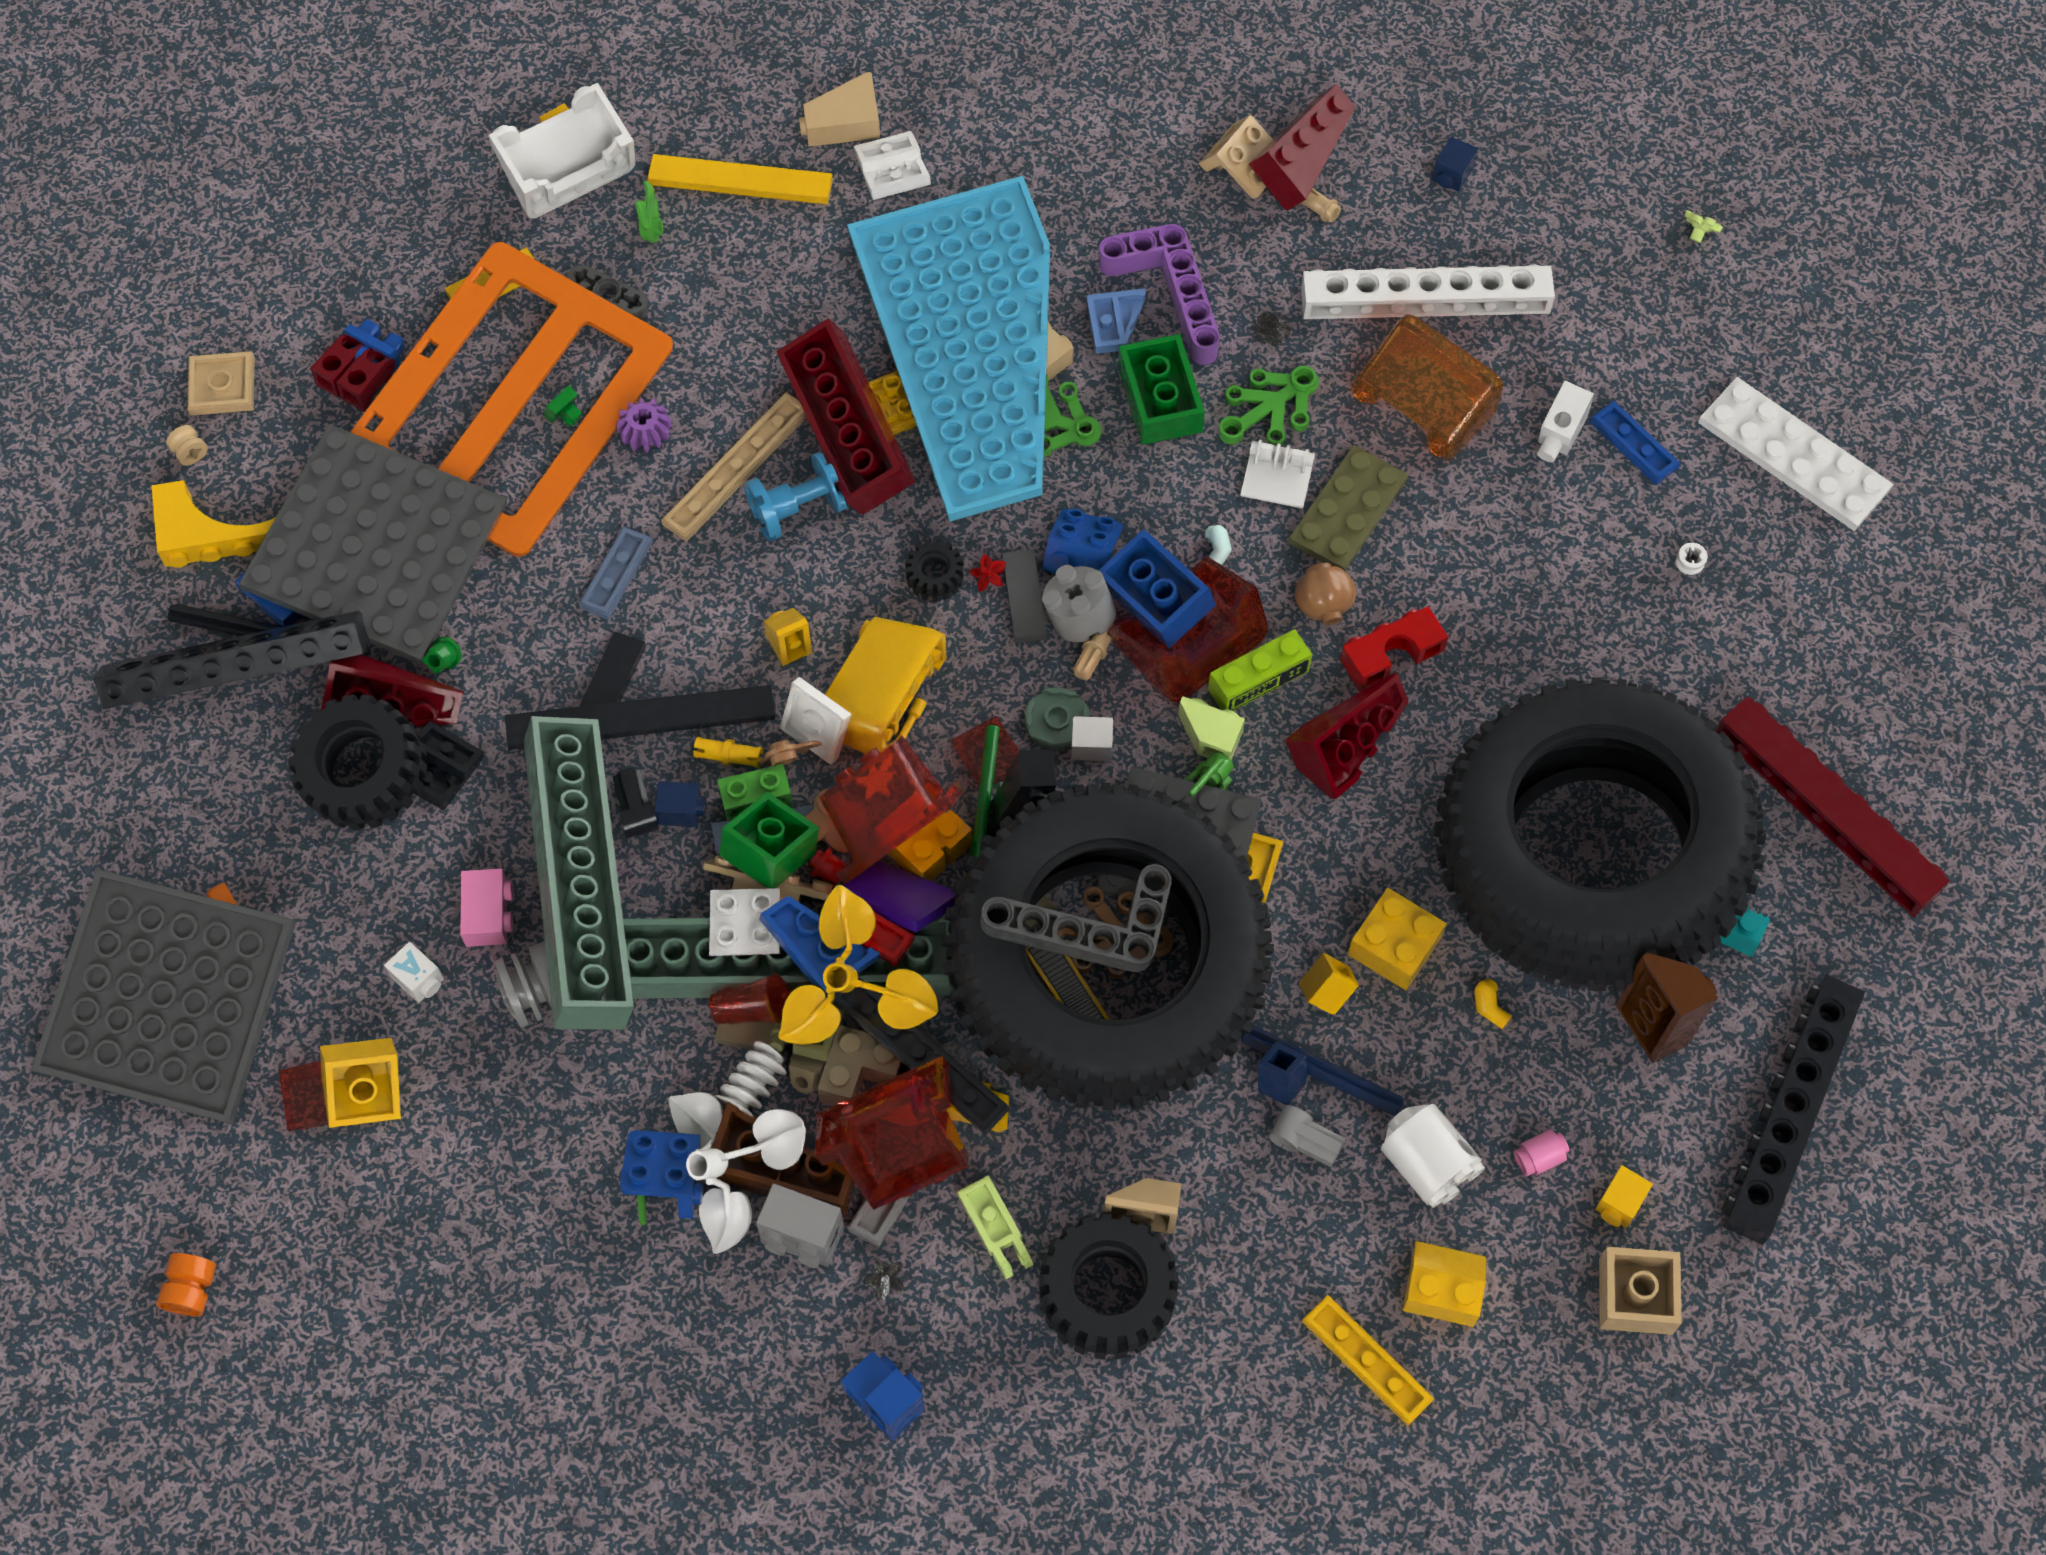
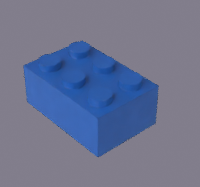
M1145 529L1138 533L1098 570L1103 574L1111 596L1168 649L1216 606L1209 587Z

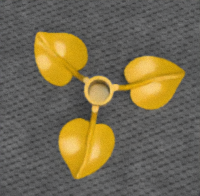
M837 885L831 891L823 905L819 919V933L824 944L830 949H840L846 946L842 955L836 958V963L830 964L824 970L823 982L827 987L826 992L828 996L826 997L825 992L814 985H803L792 991L783 1007L782 1023L778 1035L779 1039L794 1044H814L831 1037L841 1022L839 1009L831 1004L835 998V992L848 993L855 987L883 994L878 1002L879 1014L887 1025L896 1029L914 1028L935 1017L939 1011L938 1000L933 988L923 976L915 971L908 969L893 970L887 976L886 988L858 980L857 971L852 966L845 964L846 959L852 952V944L861 945L871 938L875 930L876 918L871 906L843 885Z

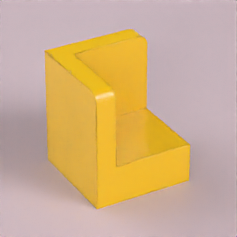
M1322 953L1299 982L1307 1002L1332 1015L1338 1012L1359 986L1348 965L1325 953Z

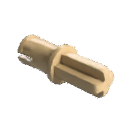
M1113 626L1111 631L1108 629L1101 635L1099 632L1093 634L1090 640H1086L1083 643V652L1073 667L1075 677L1082 680L1090 679L1099 661L1103 660L1107 655L1106 649L1117 633L1116 626Z

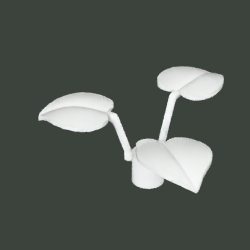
M705 1092L671 1096L668 1098L669 1106L678 1133L700 1134L701 1149H696L687 1158L686 1168L688 1174L695 1180L706 1179L707 1185L720 1187L710 1189L704 1194L702 1204L699 1205V1216L702 1227L710 1240L713 1253H721L735 1246L744 1237L752 1219V1209L748 1197L740 1191L730 1193L729 1184L717 1179L727 1169L728 1160L761 1150L762 1159L766 1165L777 1170L787 1169L793 1166L802 1154L806 1128L803 1120L794 1112L784 1109L766 1111L756 1119L752 1128L758 1144L723 1153L719 1149H711L723 1116L722 1106L716 1097Z

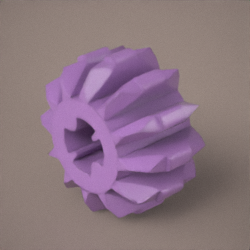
M640 397L639 404L634 405L628 401L627 410H620L617 430L624 445L630 444L634 452L643 446L644 450L648 453L650 445L653 444L660 449L662 445L661 440L669 439V430L672 424L664 405L658 406L654 398L650 402L645 403Z

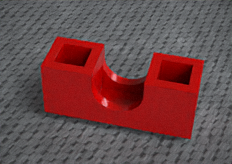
M1429 606L1419 611L1412 609L1405 613L1401 619L1391 624L1388 622L1380 624L1372 633L1366 636H1355L1349 639L1343 646L1340 661L1358 690L1362 691L1389 676L1392 663L1386 655L1387 651L1392 649L1404 650L1417 665L1444 652L1449 636Z

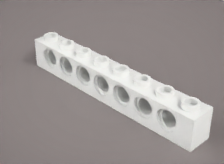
M1536 264L1515 267L1507 265L1497 267L1468 266L1466 268L1436 267L1427 269L1408 267L1405 269L1376 268L1373 270L1344 269L1339 271L1316 269L1304 271L1301 284L1303 319L1550 314L1555 299L1551 266H1539Z

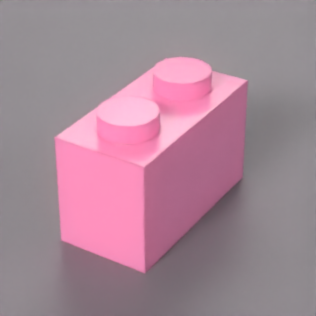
M503 869L461 871L460 935L466 947L507 944V933L513 932L512 912H507V901H513L512 880L506 879Z

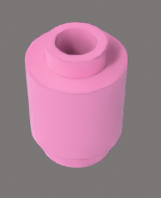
M1549 1129L1519 1144V1149L1513 1151V1154L1522 1173L1527 1177L1531 1174L1537 1176L1567 1161L1566 1153L1570 1150L1564 1136L1560 1132L1555 1134Z

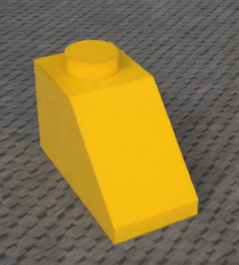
M791 608L786 611H777L764 620L766 637L782 666L812 653L808 622L796 609Z

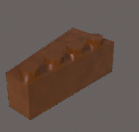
M727 1102L712 1149L716 1148L723 1153H728L758 1144L752 1129L757 1118L740 1111L737 1106ZM805 1146L799 1160L787 1169L777 1170L766 1165L762 1159L761 1150L729 1159L728 1167L724 1174L717 1177V1179L729 1184L731 1187L768 1196L774 1183L839 1207L844 1218L846 1217L856 1186L853 1171Z

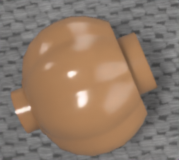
M1319 563L1306 570V574L1299 579L1296 585L1294 595L1298 608L1306 616L1313 620H1321L1324 625H1334L1343 620L1342 615L1353 606L1356 599V587L1353 579L1343 569L1337 566L1331 567L1330 563Z

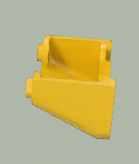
M874 617L871 621L866 620L859 632L858 642L825 693L827 697L851 713L843 744L884 762L891 747L886 745V742H889L892 735H896L899 731L898 722L926 676L931 677L934 669L939 671L947 658L946 635L933 628L880 617Z

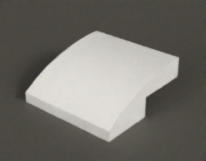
M912 131L854 146L859 166L873 200L931 185L930 175L921 159L920 147Z

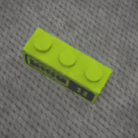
M1294 629L1210 672L1208 691L1221 710L1235 711L1309 672L1312 653Z

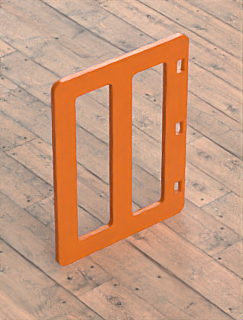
M497 242L489 247L350 433L391 449L389 447L390 442L510 283L520 285L555 305L556 309L439 466V470L470 482L584 326L590 325L632 349V353L518 512L513 516L502 512L488 541L511 555L520 557L531 551L617 430L620 410H627L628 401L633 404L636 403L671 354L673 341L670 336L514 247L504 242ZM484 270L491 276L482 287L474 282ZM431 342L437 348L427 358L421 355L428 343ZM376 415L382 421L375 431L372 432L365 427L373 416Z

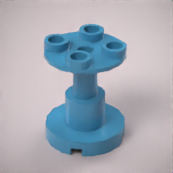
M821 452L814 453L811 456L816 477L790 488L787 483H784L766 491L757 477L744 482L747 501L754 518H758L761 524H765V527L760 528L768 542L782 537L779 521L799 513L798 506L824 495L831 509L836 514L847 509L842 493L840 491L837 492L834 483L838 482L835 469L831 463L827 465Z

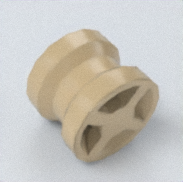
M190 425L176 428L169 434L166 440L168 448L176 453L178 461L185 466L192 465L202 459L208 450L207 444L201 438H197L196 430Z

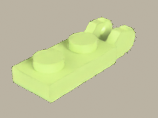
M989 1176L957 1191V1197L989 1255H993L1005 1279L1012 1277L1013 1273L1012 1267L1008 1260H1006L1002 1250L1011 1245L1014 1247L1020 1264L1025 1269L1033 1266V1262L1021 1241L1022 1235Z

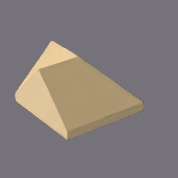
M1145 1178L1106 1196L1104 1212H1111V1218L1121 1219L1122 1213L1133 1216L1132 1223L1139 1225L1141 1221H1144L1152 1226L1151 1231L1174 1234L1181 1183Z

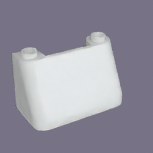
M598 83L590 87L584 86L579 88L574 93L571 103L572 108L519 133L514 126L502 125L489 134L490 144L529 218H537L629 173L634 168V140Z

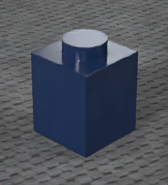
M1451 136L1435 162L1432 180L1436 181L1443 188H1451L1459 192L1475 166L1479 148Z
M658 781L655 815L658 825L698 827L699 817L706 815L707 797L701 795L699 783Z
M1276 1041L1258 1063V1092L1285 1105H1289L1306 1084L1307 1055Z

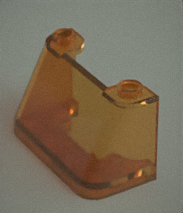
M1406 314L1395 324L1355 378L1351 391L1362 403L1375 404L1381 397L1427 430L1429 450L1434 455L1444 457L1451 462L1496 414L1503 391V383L1499 376L1487 366L1417 317Z

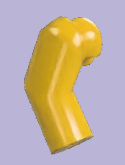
M1484 979L1476 985L1474 990L1476 1010L1503 1030L1512 1015L1497 1006V983L1492 979Z

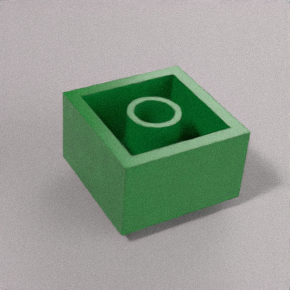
M766 792L722 828L719 856L767 889H775L815 855L820 827Z

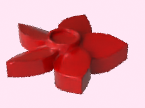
M984 553L980 559L981 567H976L969 571L975 578H980L978 581L979 592L984 591L988 587L989 582L995 586H1003L1002 579L998 574L1006 566L1005 561H992Z

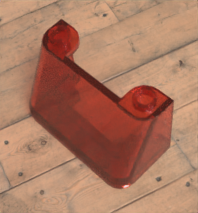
M1208 556L1196 564L1190 571L1209 587L1216 606L1171 648L1168 649L1148 629L1142 628L1140 622L1132 617H1126L1108 629L1112 641L1117 648L1165 698L1174 703H1180L1182 696L1188 698L1207 684L1210 672L1238 659L1259 645L1264 640L1268 631V622L1257 587Z

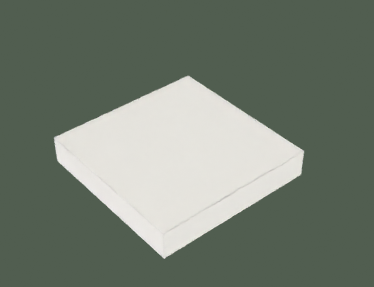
M798 677L792 682L780 729L799 743L814 740L822 742L821 746L809 750L832 765L839 758L851 713Z

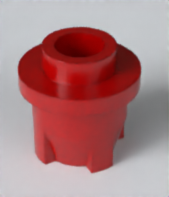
M828 848L825 853L819 849L808 867L813 869L810 876L813 878L817 876L823 881L831 883L833 887H836L849 865L833 855L832 849Z

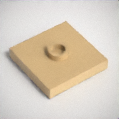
M252 351L189 356L188 412L190 416L254 410L255 357Z

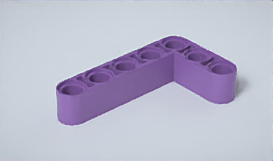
M1168 224L1104 238L1099 245L1098 264L1099 269L1105 275L1117 276L1162 266L1191 358L1201 365L1213 363L1218 355L1219 331L1184 228L1176 224Z

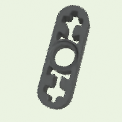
M577 265L569 270L567 278L577 283L576 279L582 280L584 277H587L588 283L581 281L579 285L600 296L601 291L604 289H614L616 291L615 296L603 299L640 320L647 316L649 305L647 297L643 292L586 265ZM637 302L640 303V307L634 306L632 309H629L628 303L631 305H635Z

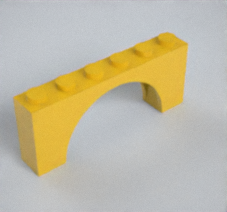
M184 480L151 485L157 553L165 567L180 568L188 563L198 561L215 562L221 557L233 555L239 557L249 556L253 552L258 551L276 519L275 517L253 525L221 523L206 516L195 507L192 495Z

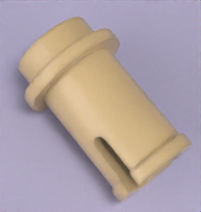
M1312 188L1307 199L1301 202L1302 205L1319 214L1323 222L1327 220L1333 222L1341 211L1337 200L1328 199L1316 191L1315 188Z

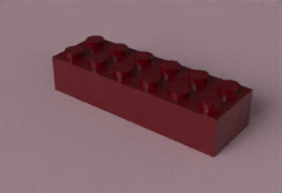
M828 318L776 351L828 464L831 463L838 477L837 483L849 505L864 515L916 483L845 333Z

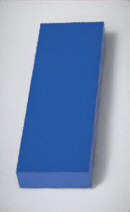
M1614 400L1591 417L1590 423L1655 485L1679 468L1681 463Z

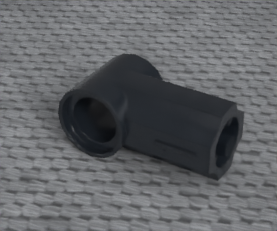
M629 768L619 771L612 778L616 796L621 807L618 810L626 839L659 830L652 801L648 800L640 769L634 770Z

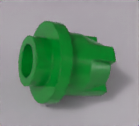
M439 637L432 642L427 654L422 657V662L427 664L433 670V673H440L444 669H452L460 663L462 657L461 649L453 639Z

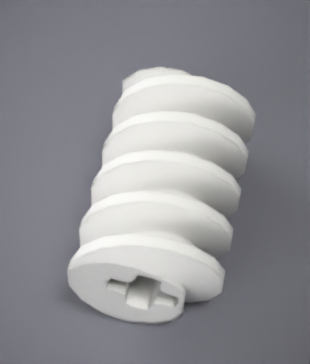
M755 1041L753 1045L755 1051H748L745 1058L747 1062H739L736 1067L738 1073L730 1074L728 1080L731 1085L723 1084L721 1086L720 1092L722 1096H714L724 1109L727 1102L737 1106L740 1111L753 1117L748 1108L750 1106L758 1109L762 1107V1104L756 1097L761 1095L769 1098L770 1096L765 1085L769 1084L777 1087L779 1084L773 1076L774 1073L783 1076L787 1074V1071L782 1066L783 1057L771 1046L761 1041Z

